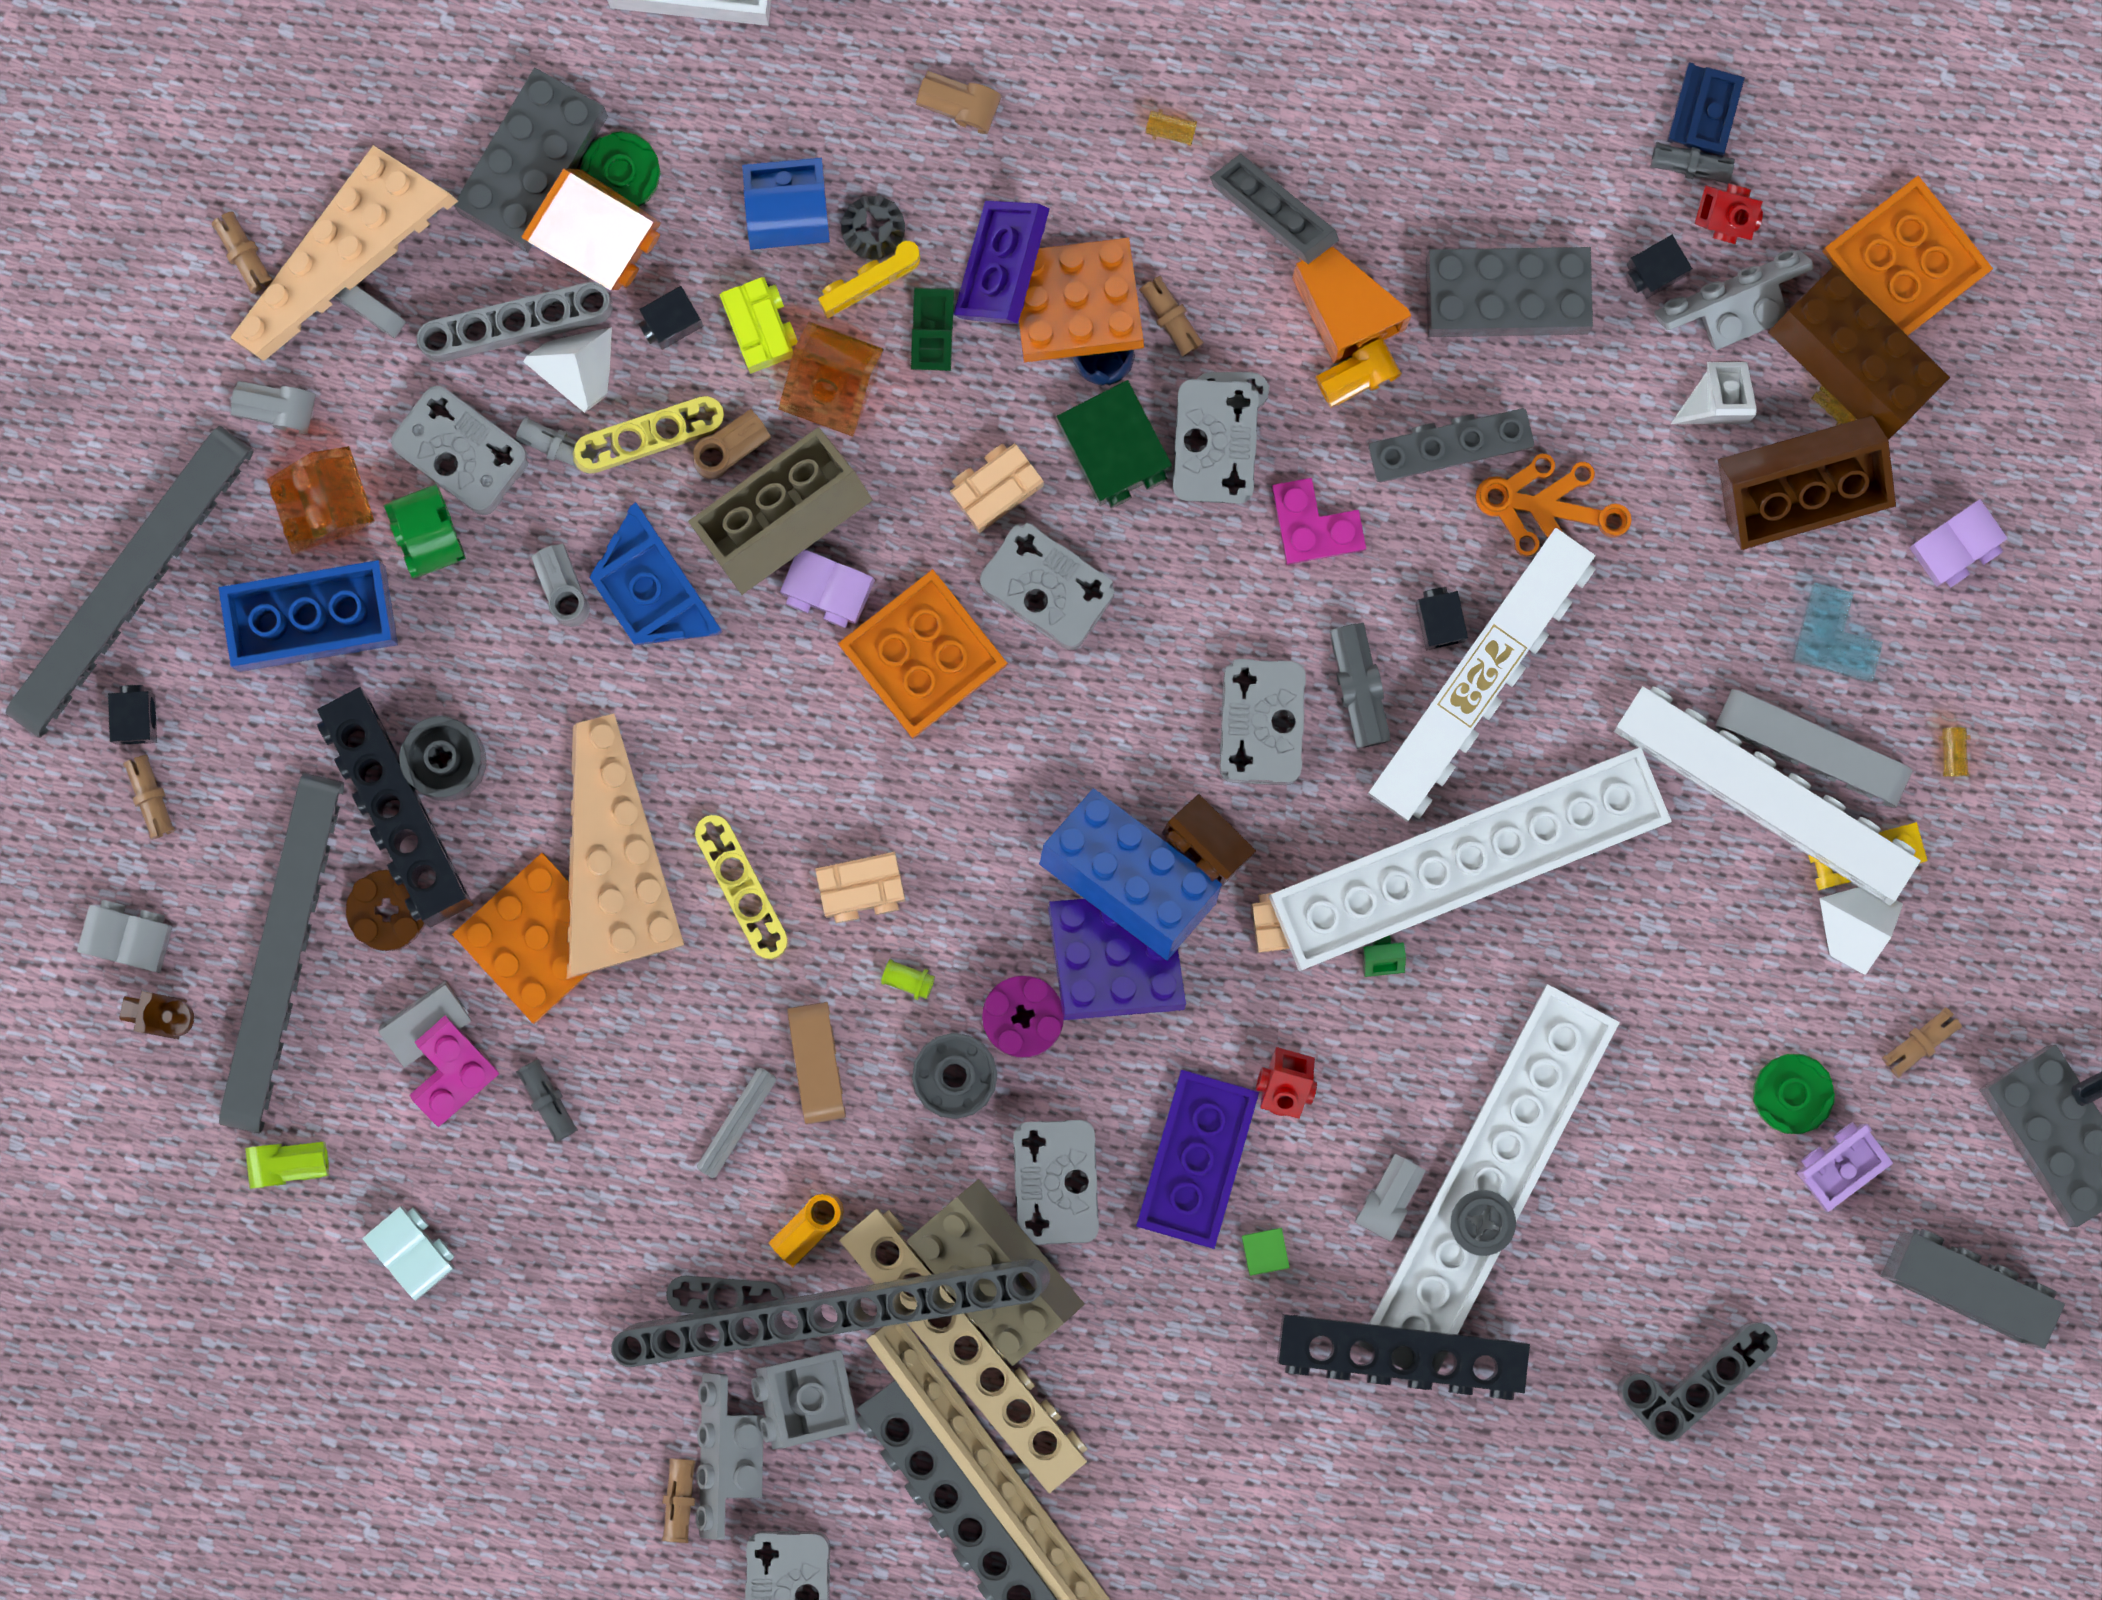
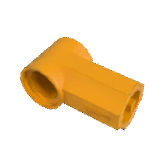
M1383 338L1367 344L1351 355L1352 358L1315 376L1319 389L1330 408L1355 397L1367 389L1370 391L1379 388L1378 385L1387 379L1392 382L1402 375Z
M823 1193L815 1195L809 1199L807 1204L768 1244L786 1263L794 1268L841 1222L844 1215L842 1202L833 1194ZM821 1200L831 1203L835 1211L832 1221L826 1224L819 1222L814 1216V1207Z

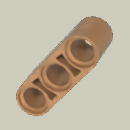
M828 1002L787 1008L805 1124L846 1118Z

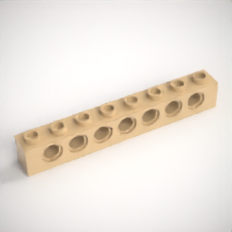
M877 1208L839 1240L875 1284L902 1280L909 1273H918L922 1276L933 1275L926 1267L925 1262L899 1234L904 1227L890 1210L882 1214ZM884 1241H891L899 1248V1258L892 1265H885L877 1258V1248ZM941 1285V1297L949 1303H955L956 1301L951 1297L952 1294L944 1285ZM904 1291L900 1293L902 1304L908 1309H916L917 1301L915 1297L908 1295ZM968 1313L952 1315L950 1324L943 1328L935 1327L929 1319L908 1322L910 1327L1049 1494L1087 1462L1083 1455L1088 1449L1073 1430L1067 1435L1056 1423L1062 1418L1047 1399L1039 1403L1030 1392L1035 1387L1032 1380L1021 1367L1015 1371L1010 1368L1004 1360L1005 1357L990 1339L987 1340L977 1328L979 1326ZM970 1336L976 1340L978 1352L973 1358L963 1359L956 1354L954 1346L958 1338ZM990 1367L1001 1370L1005 1378L1003 1386L995 1391L986 1389L981 1383L982 1372ZM1015 1399L1026 1401L1031 1408L1030 1416L1023 1422H1015L1007 1414L1008 1404ZM1041 1431L1053 1433L1057 1439L1056 1448L1047 1454L1038 1452L1033 1445V1439L1037 1433Z

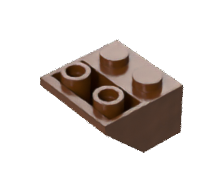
M1200 794L1195 796L1174 815L1162 831V834L1166 837L1165 842L1195 863V866L1200 868L1212 882L1216 879L1222 883V886L1256 852Z

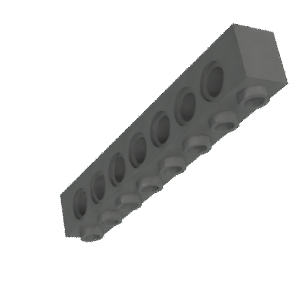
M896 1380L857 1408L861 1416L856 1421L870 1439L876 1436L885 1448L880 1452L883 1459L894 1472L900 1469L909 1481L904 1485L907 1492L917 1505L924 1502L933 1514L929 1518L931 1525L942 1539L947 1535L958 1548L953 1552L955 1558L966 1572L971 1569L974 1570L982 1581L977 1587L986 1600H1010L1008 1590L1014 1585L1027 1587L1031 1593V1600H1057ZM896 1417L904 1419L910 1429L908 1437L904 1439L893 1438L888 1432V1422L890 1419ZM926 1451L932 1456L934 1466L931 1471L923 1473L913 1467L912 1456L915 1452ZM943 1484L953 1486L958 1493L957 1502L950 1506L941 1504L936 1498L937 1487ZM965 1518L977 1519L982 1525V1535L976 1539L966 1538L960 1531L961 1521ZM991 1551H998L1005 1556L1007 1566L1001 1572H992L985 1566L984 1556Z

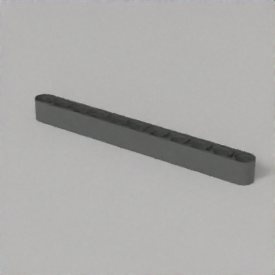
M1024 1259L639 1322L630 1325L613 1339L611 1353L620 1365L636 1367L1026 1304L1034 1301L1048 1287L1050 1273L1041 1261ZM1021 1272H1028L1035 1277L1037 1282L1035 1290H1028L1021 1285L1019 1281V1274ZM980 1279H989L995 1284L997 1289L996 1296H987L981 1291L979 1287ZM941 1285H948L955 1290L957 1295L955 1303H949L941 1297ZM902 1291L909 1292L915 1297L917 1301L916 1309H908L902 1304L900 1300V1293ZM862 1298H868L875 1303L877 1307V1314L875 1316H870L862 1310ZM823 1304L830 1305L836 1310V1322H830L823 1317L821 1309ZM783 1311H790L796 1316L798 1320L797 1328H790L784 1323L782 1319ZM744 1317L755 1320L759 1327L758 1335L748 1333L743 1325ZM705 1324H712L718 1329L719 1341H713L706 1336ZM667 1330H672L678 1334L680 1347H674L668 1343L666 1339ZM628 1336H632L640 1342L641 1354L635 1353L629 1348L627 1344Z

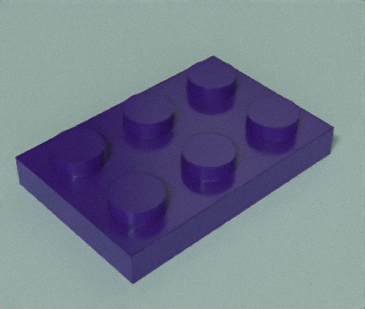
M984 202L953 313L954 316L971 321L1018 324L1050 208L1039 203Z

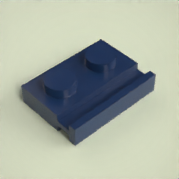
M1689 62L1686 67L1666 142L1683 144L1684 147L1688 148L1693 146L1700 148V151L1723 156L1745 77L1709 67H1699Z

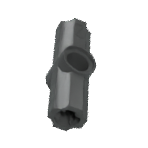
M1364 623L1350 624L1330 630L1333 653L1339 671L1336 673L1337 683L1341 685L1343 694L1341 700L1343 707H1347L1356 749L1390 742V731L1382 704V699H1384L1383 686L1377 664H1373Z

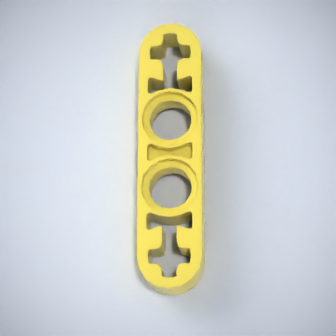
M698 397L587 434L576 443L573 451V461L577 468L585 473H598L713 434L720 427L724 417L723 408L712 397ZM704 406L707 412L714 411L715 415L712 417L710 425H706L703 420H698L690 424L689 428L692 432H686V423L680 414L681 412H686V420L698 415L699 407ZM669 418L675 421L679 430L677 436L672 439L662 438L656 431V424L659 420ZM624 431L635 432L640 437V447L635 451H625L618 443L619 435ZM606 437L611 438V449L617 457L611 458V452L608 450L599 454L597 463H592L590 458H582L581 455L585 452L586 445L591 444V447L597 450L606 447Z
M710 815L704 817L699 821L695 829L697 843L752 949L758 956L764 959L772 960L780 957L788 945L786 932L731 826L720 816ZM709 823H713L716 828L724 827L725 832L720 835V839L725 847L729 846L731 842L735 846V850L722 853L715 861L711 857V853L719 852L715 843L712 840H707L706 842L703 840V835L707 833L706 825ZM730 858H737L744 866L743 875L735 881H728L721 874L723 862ZM747 894H756L762 900V910L756 916L747 917L740 911V901ZM768 914H770L773 920L772 922L765 923L768 931L772 935L779 933L781 938L776 942L778 949L774 952H771L767 947L759 948L758 943L763 940V936L758 927L753 932H750L748 924L760 922Z

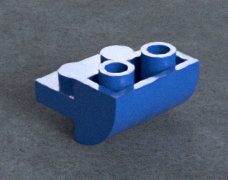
M822 157L742 165L750 250L830 242Z

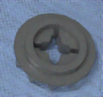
M881 195L862 196L854 203L849 204L841 219L842 237L848 248L856 255L866 259H880L893 253L902 242L905 234L904 217L895 202ZM867 211H870L871 216H874L876 221L886 222L879 228V242H876L875 237H872L870 231L863 232L861 230V227L867 225Z
M1477 1190L1463 1196L1455 1205L1451 1214L1450 1229L1457 1244L1464 1250L1474 1255L1488 1256L1500 1252L1511 1242L1516 1230V1217L1512 1206L1503 1196L1493 1191ZM1487 1206H1490L1488 1211L1490 1213L1489 1221L1493 1222L1495 1226L1500 1227L1499 1231L1485 1229L1483 1234L1479 1236V1239L1476 1240L1477 1226L1471 1223V1220L1466 1219L1467 1215L1471 1217L1481 1216L1483 1211H1486Z

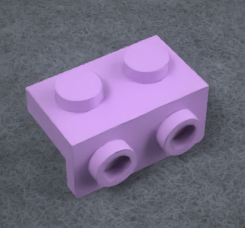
M1853 1122L1848 1124L1833 1136L1837 1141L1826 1151L1820 1146L1801 1160L1804 1167L1796 1173L1825 1212L1831 1211L1893 1164L1870 1133L1872 1129L1868 1124H1860L1858 1127Z

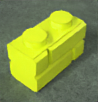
M760 277L719 294L750 374L795 357L792 346L799 343L791 322L782 324L777 309L783 308L784 305L776 284L768 287L765 278Z

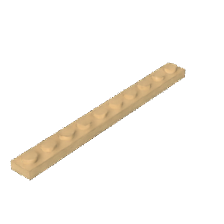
M906 1323L883 1326L869 1336L866 1341L1056 1599L1110 1600Z

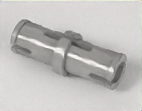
M528 417L523 419L515 437L516 441L547 454L546 458L551 461L558 459L577 468L573 461V451L577 442L567 437V432L560 429L556 432ZM586 446V450L581 456L583 459L590 458L592 463H594L599 451Z

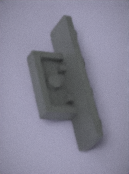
M1521 408L1475 419L1474 414L1464 415L1452 419L1451 425L1436 428L1435 423L1412 428L1411 434L1370 443L1369 452L1376 481L1382 483L1531 449L1534 446V439L1527 411Z

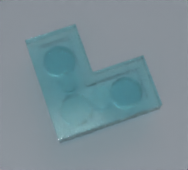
M1814 583L1811 587L1792 662L1871 683L1874 679L1883 642L1844 632L1854 593Z

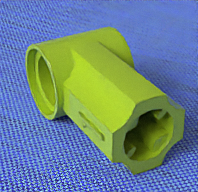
M324 1141L283 1147L282 1144L245 1148L249 1189L286 1185V1181L308 1180L329 1176L328 1151Z

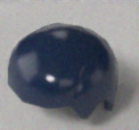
M1134 350L1072 358L1077 371L1085 380L1100 386H1110L1121 381L1131 371L1135 353Z

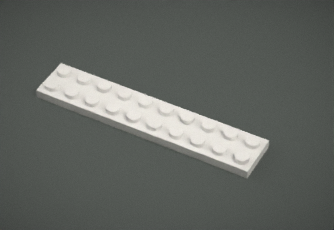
M1639 747L1270 894L1269 899L1299 971H1302L1672 821L1643 750Z
M1548 984L1545 986L1369 1324L1449 1334L1459 1333L1500 1252L1488 1256L1471 1254L1459 1246L1450 1229L1452 1210L1463 1196L1477 1190H1488L1500 1194L1510 1203L1517 1221L1620 1022ZM1487 1206L1486 1211H1483L1481 1216L1471 1217L1467 1215L1466 1219L1471 1220V1223L1477 1226L1476 1240L1479 1239V1236L1483 1234L1485 1229H1495L1498 1231L1500 1227L1495 1226L1493 1222L1489 1221L1490 1213L1488 1211L1490 1206ZM1359 1342V1346L1373 1353V1349L1368 1342ZM1408 1346L1397 1347L1391 1356L1392 1363L1402 1369L1408 1368L1414 1358L1413 1352ZM1440 1351L1434 1356L1432 1365L1437 1373L1449 1351Z

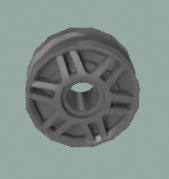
M950 1033L934 1038L921 1049L914 1061L912 1081L916 1096L926 1109L939 1117L960 1119L974 1115L987 1105L995 1091L998 1073L994 1057L983 1043L970 1035ZM959 1065L965 1070L967 1077L962 1086L953 1088L946 1085L943 1080V1072L948 1066Z

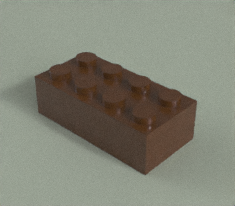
M1835 265L1768 332L1857 420L1873 415L1888 440L1951 378Z
M1873 415L1718 459L1726 522L1741 550L1896 507L1889 440Z

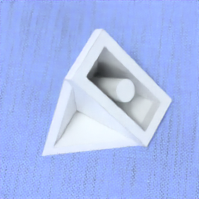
M612 327L546 342L527 355L523 362L585 413L600 402L608 393Z
M1707 362V372L1671 424H1748L1756 416L1757 409L1748 363Z
M1860 887L1819 898L1829 956L1866 975L1891 939L1903 903L1896 900L1889 906Z

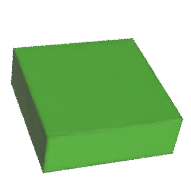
M1282 1228L1241 1236L1249 1276L1290 1268Z

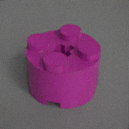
M1014 976L1000 982L987 996L982 1012L983 1027L990 1042L1002 1053L1015 1058H1032L1049 1050L1058 1040L1064 1023L1061 1000L1055 990L1046 982L1032 976ZM1019 1006H1024L1026 1011L1033 1010L1035 1013V1017L1030 1019V1027L1023 1029L1020 1023L1013 1024L1011 1018L1017 1015L1016 1008Z

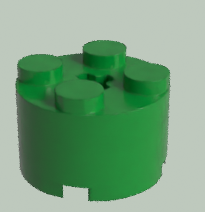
M437 484L397 498L384 505L391 523L392 533L398 547L401 546L404 560L412 579L466 559L460 539L456 538L457 534L450 513Z

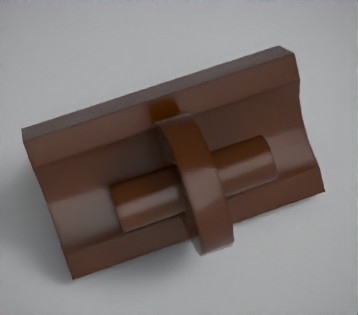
M141 991L140 999L124 996L119 1018L121 1021L135 1023L133 1030L135 1032L179 1039L180 1036L187 1034L192 1028L194 1012L189 1004H187L186 999Z

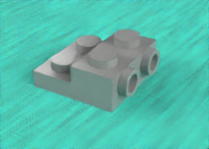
M842 1350L756 1369L757 1377L753 1378L751 1382L752 1392L757 1402H763L766 1418L760 1420V1430L766 1443L771 1442L772 1449L791 1447L859 1431Z

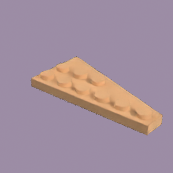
M373 145L230 338L262 361H265L301 331L302 322L316 311L322 314L333 305L330 299L345 287L349 290L355 287L398 251V243L414 230L417 233L423 231L430 225L427 219L442 207L448 210L458 200L449 192Z
M615 714L579 722L573 726V800H571V816L573 817L572 837H570V926L568 927V942L570 943L567 979L684 945Z

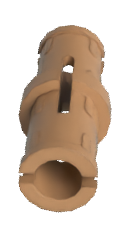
M231 211L221 215L225 223L216 218L211 225L229 252L226 255L230 264L237 266L249 287L250 293L253 294L262 290L260 284H264L265 287L270 285L273 279L269 276L256 254L258 247L255 242L248 240L236 219L235 213Z
M1160 275L1154 278L1153 282L1150 281L1142 286L1139 291L1144 295L1159 318L1156 321L1158 326L1166 329L1181 352V356L1184 357L1190 351H1194L1203 345L1204 342L1185 316L1186 308L1183 304L1178 305Z
M148 755L135 757L133 762L132 760L124 762V768H126L136 795L132 798L135 807L140 806L150 839L160 838L164 833L170 834L175 832L163 801V797L166 796L164 789L159 788Z
M1948 1008L1942 1009L1938 1015L1921 1029L1914 1028L1908 1033L1910 1037L1882 1057V1060L1888 1067L1900 1057L1903 1058L1902 1062L1891 1069L1897 1078H1900L1905 1071L1922 1057L1926 1056L1929 1058L1936 1052L1934 1049L1936 1046L1962 1028L1957 1018L1946 1027H1941L1945 1021L1954 1015Z
M669 1458L667 1495H663L662 1501L663 1504H666L662 1541L688 1543L691 1506H695V1498L692 1497V1486L696 1460Z

